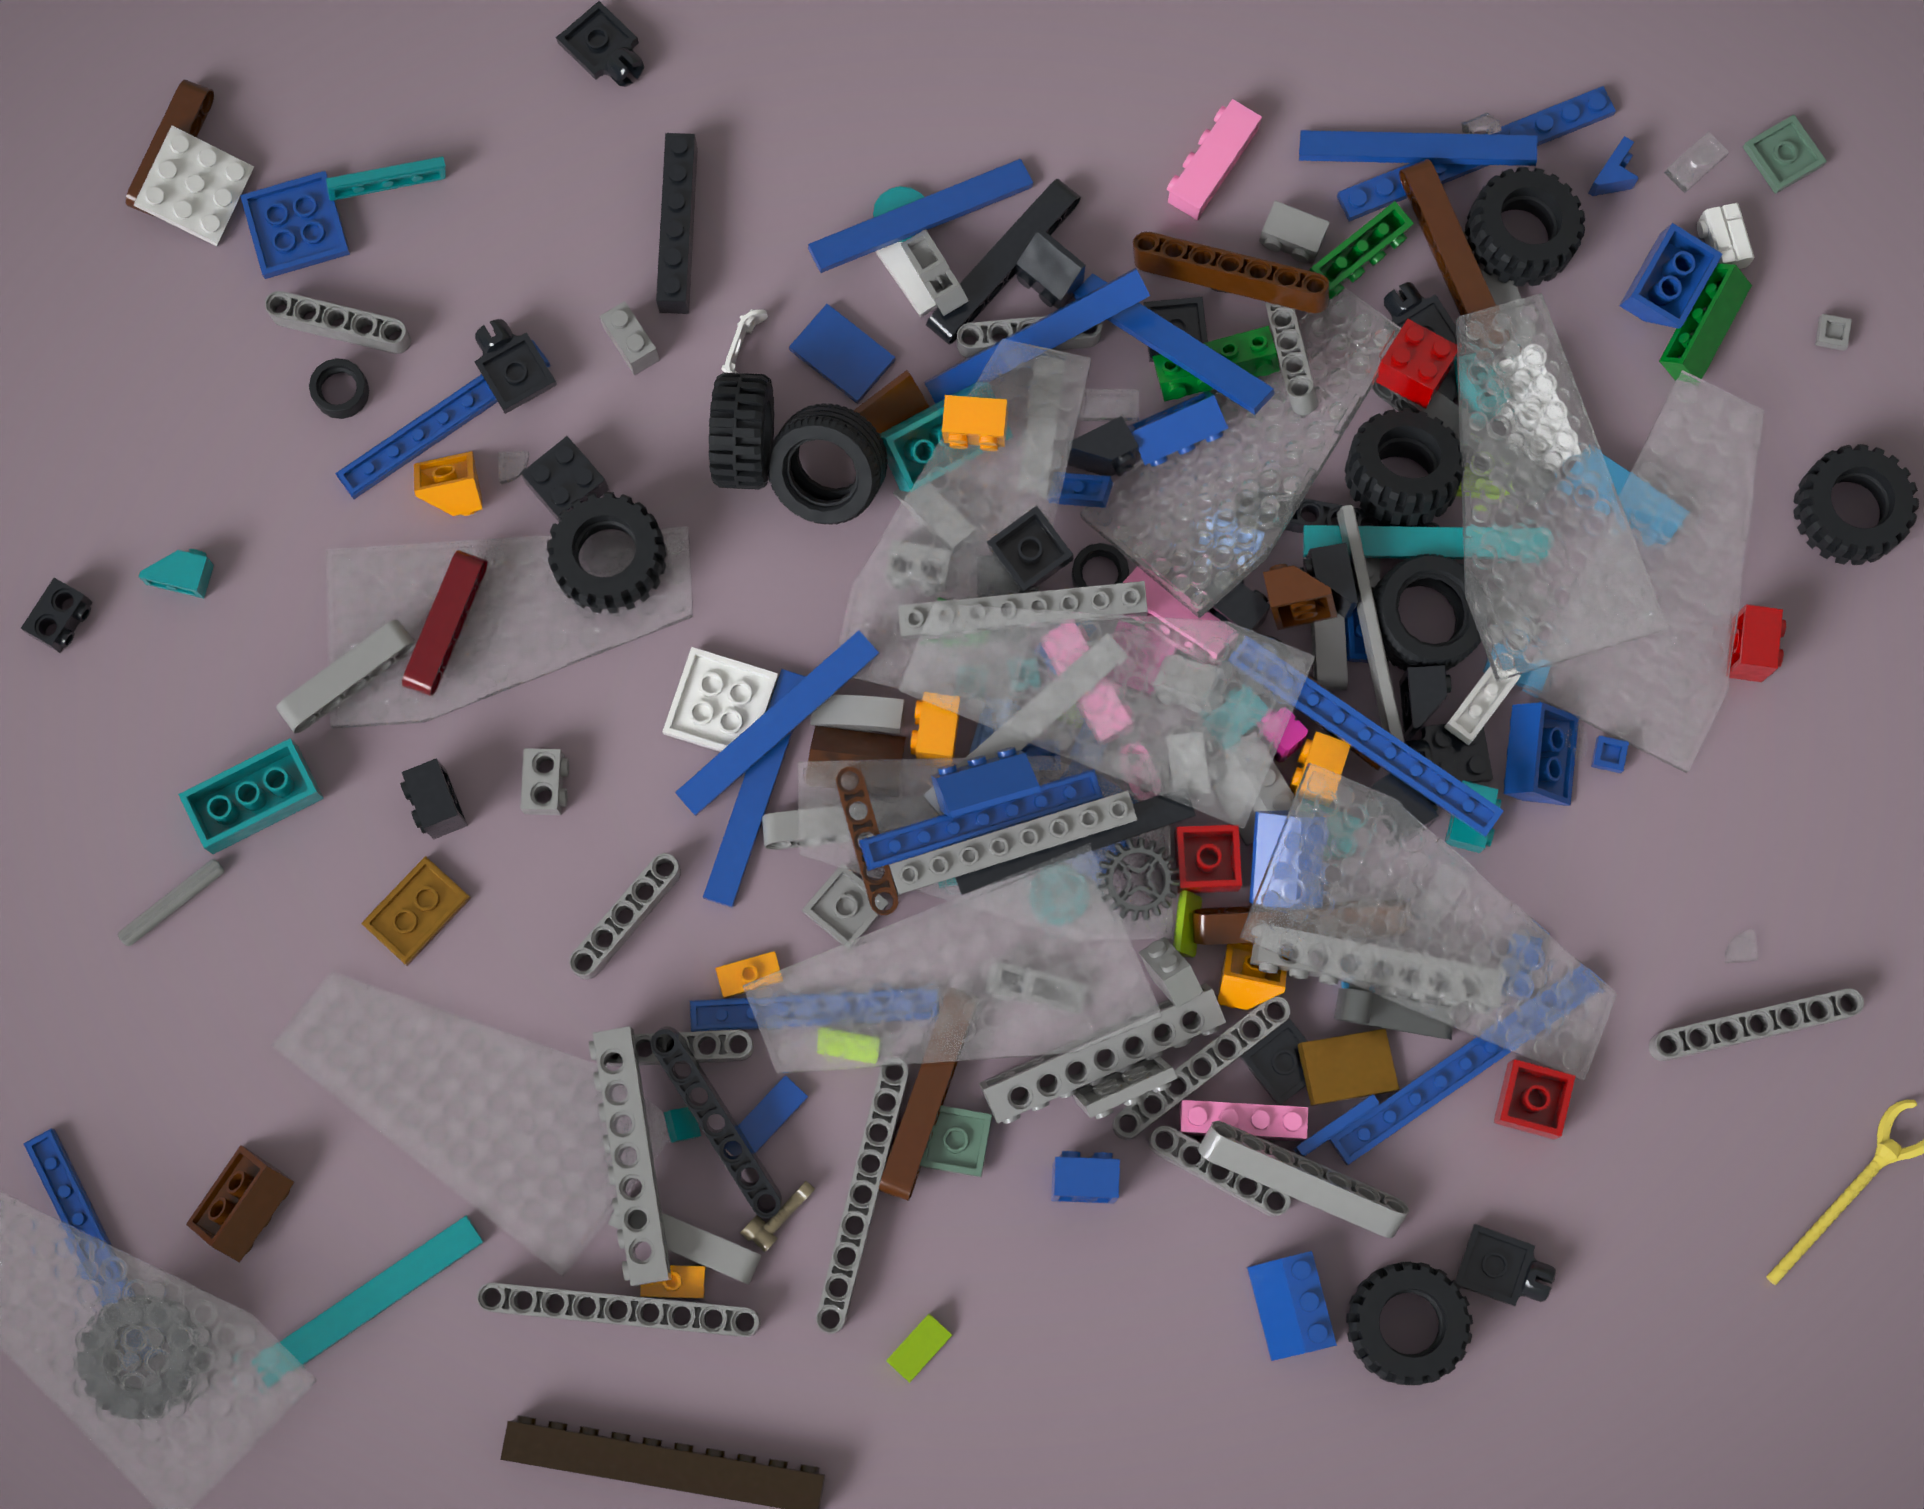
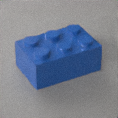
M1062 1151L1059 1157H1055L1052 1165L1051 1201L1114 1204L1119 1198L1120 1159H1113V1153L1095 1152L1091 1158H1081V1152Z

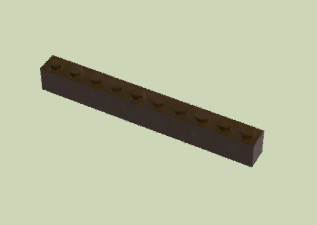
M518 1415L517 1421L511 1420L507 1422L500 1460L781 1509H820L825 1474L819 1473L820 1467L801 1464L800 1470L787 1468V1461L769 1459L768 1464L756 1463L757 1456L740 1453L737 1454V1459L724 1457L725 1451L706 1448L705 1454L693 1452V1445L676 1442L674 1443V1448L661 1446L662 1440L643 1437L642 1443L630 1441V1434L612 1432L611 1437L598 1435L599 1429L580 1426L579 1432L567 1430V1423L549 1421L548 1426L536 1425L537 1418Z

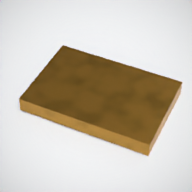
M425 856L361 924L408 966L471 897Z
M1386 1029L1297 1044L1311 1106L1399 1090Z

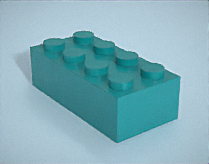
M976 382L952 395L996 399L990 384L984 382ZM944 400L880 433V438L883 439V444L886 447L888 466L899 489L902 491L913 492L987 452L980 450L978 445H968L967 449H955L949 447L950 443H944L942 435ZM1008 423L1006 441L1014 437Z
M291 738L178 794L204 849L211 854H215L324 799L299 746Z

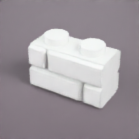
M1739 203L1709 208L1702 213L1697 222V232L1701 239H1705L1706 244L1723 254L1718 263L1734 264L1739 269L1748 267L1755 257Z

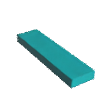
M442 156L326 178L329 199L333 201L443 180L446 178V165Z

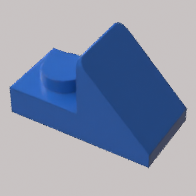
M1625 136L1623 137L1593 182L1588 194L1597 196L1634 188L1639 178L1625 169L1633 157V154L1629 151L1634 141Z

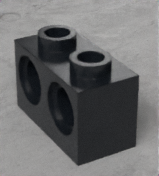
M53 578L21 629L29 636L60 653L63 648L71 644L75 635V629L80 622L87 619L93 602L81 592ZM73 598L72 606L69 609L62 610L63 603L67 599ZM57 624L56 631L51 635H46L48 626Z

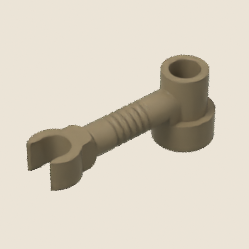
M805 1181L767 1223L756 1215L740 1234L748 1241L752 1240L766 1252L778 1239L774 1233L811 1195L815 1188Z

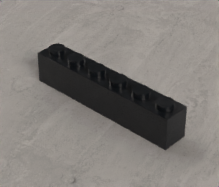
M665 133L656 295L659 313L689 314L698 154L695 134Z

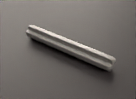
M210 860L119 931L117 934L119 939L126 946L134 944L224 873L223 867L217 860Z

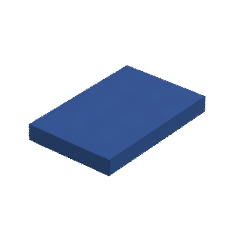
M828 304L821 309L789 346V350L857 404L895 362V356Z

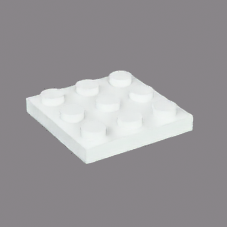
M171 126L133 206L217 246L254 166Z
M691 647L662 732L664 735L721 752L767 711L779 675L772 671Z

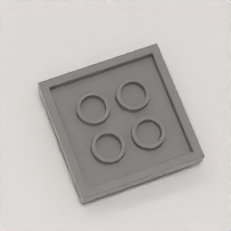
M1161 1057L1149 1061L1143 1059L1134 1063V1068L1126 1072L1117 1073L1116 1071L1106 1076V1080L1097 1085L1089 1086L1088 1084L1077 1089L1078 1092L1073 1097L1076 1104L1090 1118L1095 1116L1096 1119H1100L1113 1113V1108L1122 1103L1125 1106H1129L1142 1100V1094L1151 1090L1157 1093L1171 1086L1170 1082L1177 1079L1173 1067Z

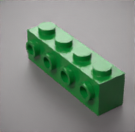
M1394 201L1308 271L1320 273L1328 279L1329 298L1332 300L1345 289L1342 284L1347 280L1353 283L1366 272L1364 267L1370 263L1372 266H1375L1387 255L1384 252L1390 246L1393 250L1399 247L1407 239L1404 234L1414 223Z
M1723 263L1716 265L1683 326L1680 329L1676 328L1659 362L1675 381L1700 384L1752 287V284L1737 265Z
M1269 326L1203 343L1255 377L1267 376L1280 371L1277 351ZM1161 354L1153 356L1156 375L1164 402L1214 389Z

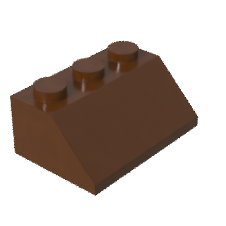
M906 370L854 409V412L860 413L867 421H870L872 426L876 428V432L880 434L930 406L913 377Z
M1277 564L1270 567L1269 571L1263 572L1277 630L1337 617L1331 588L1294 565L1288 566L1287 564Z
M815 725L809 752L806 783L808 786L837 789V774L841 769L852 766L862 772L868 793L898 797L906 737ZM846 773L841 777V784L845 789L853 790L858 786L859 780L855 774Z
M240 1145L186 1225L212 1248L240 1263L243 1257L252 1249L254 1241L262 1229L271 1221L277 1207L289 1195L290 1188L295 1182L283 1172Z

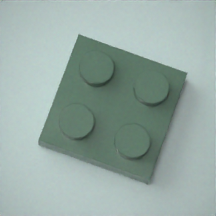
M1795 115L1788 117L1750 139L1743 146L1775 194L1823 167L1827 162Z
M941 1105L936 1126L933 1125L931 1131L932 1138L927 1143L928 1148L924 1151L920 1166L982 1178L992 1114Z

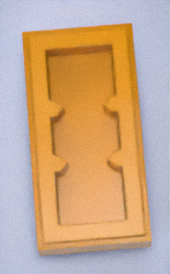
M775 951L715 968L724 999L784 982Z
M670 1265L672 1280L644 1284L640 1288V1297L704 1299L706 1267Z

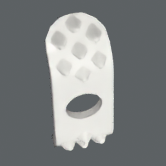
M751 309L747 314L740 316L741 320L737 323L738 327L725 365H722V371L737 373L735 371V362L745 334H751L757 324L768 318L766 310Z

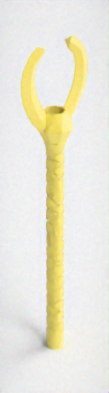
M1906 1099L1896 1102L1885 1111L1878 1126L1877 1148L1873 1160L1854 1179L1850 1186L1845 1189L1844 1193L1834 1201L1818 1221L1813 1224L1805 1236L1793 1246L1792 1250L1766 1276L1772 1284L1777 1285L1795 1263L1807 1252L1808 1248L1819 1239L1821 1234L1846 1209L1847 1205L1878 1174L1879 1170L1896 1161L1911 1159L1924 1154V1139L1917 1144L1902 1148L1896 1141L1890 1139L1894 1120L1905 1109L1916 1107L1917 1102L1915 1100Z

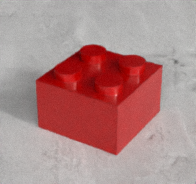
M1407 319L1382 358L1373 381L1426 409L1452 368L1460 346Z
M1746 604L1731 619L1726 678L1762 683L1778 667H1781L1784 651L1780 649V638L1784 637L1786 631V620L1782 619L1783 609Z
M1239 824L1176 827L1174 832L1176 868L1179 869L1176 877L1180 881V885L1177 886V894H1180L1182 890H1187L1191 893L1239 892L1242 887Z
M1513 1059L1507 1064L1494 1123L1554 1140L1562 1137L1576 1076Z

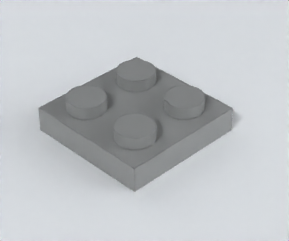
M844 864L837 868L802 909L804 914L849 951L880 916L870 907L863 880ZM880 894L875 898L876 907L884 911L889 902Z

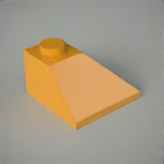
M472 451L414 464V492L416 497L452 516L460 514L468 516L483 510L482 494Z
M1253 943L1227 944L1217 1001L1220 1005H1225L1229 1008L1251 1009L1284 993L1287 971L1278 970L1277 973H1266L1259 971L1258 965L1250 964ZM1280 949L1282 958L1288 961L1289 950Z

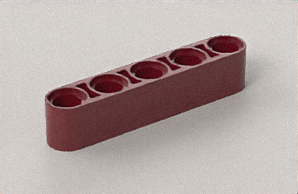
M460 550L455 552L404 672L402 686L429 696L435 694L485 576L488 565L487 560Z

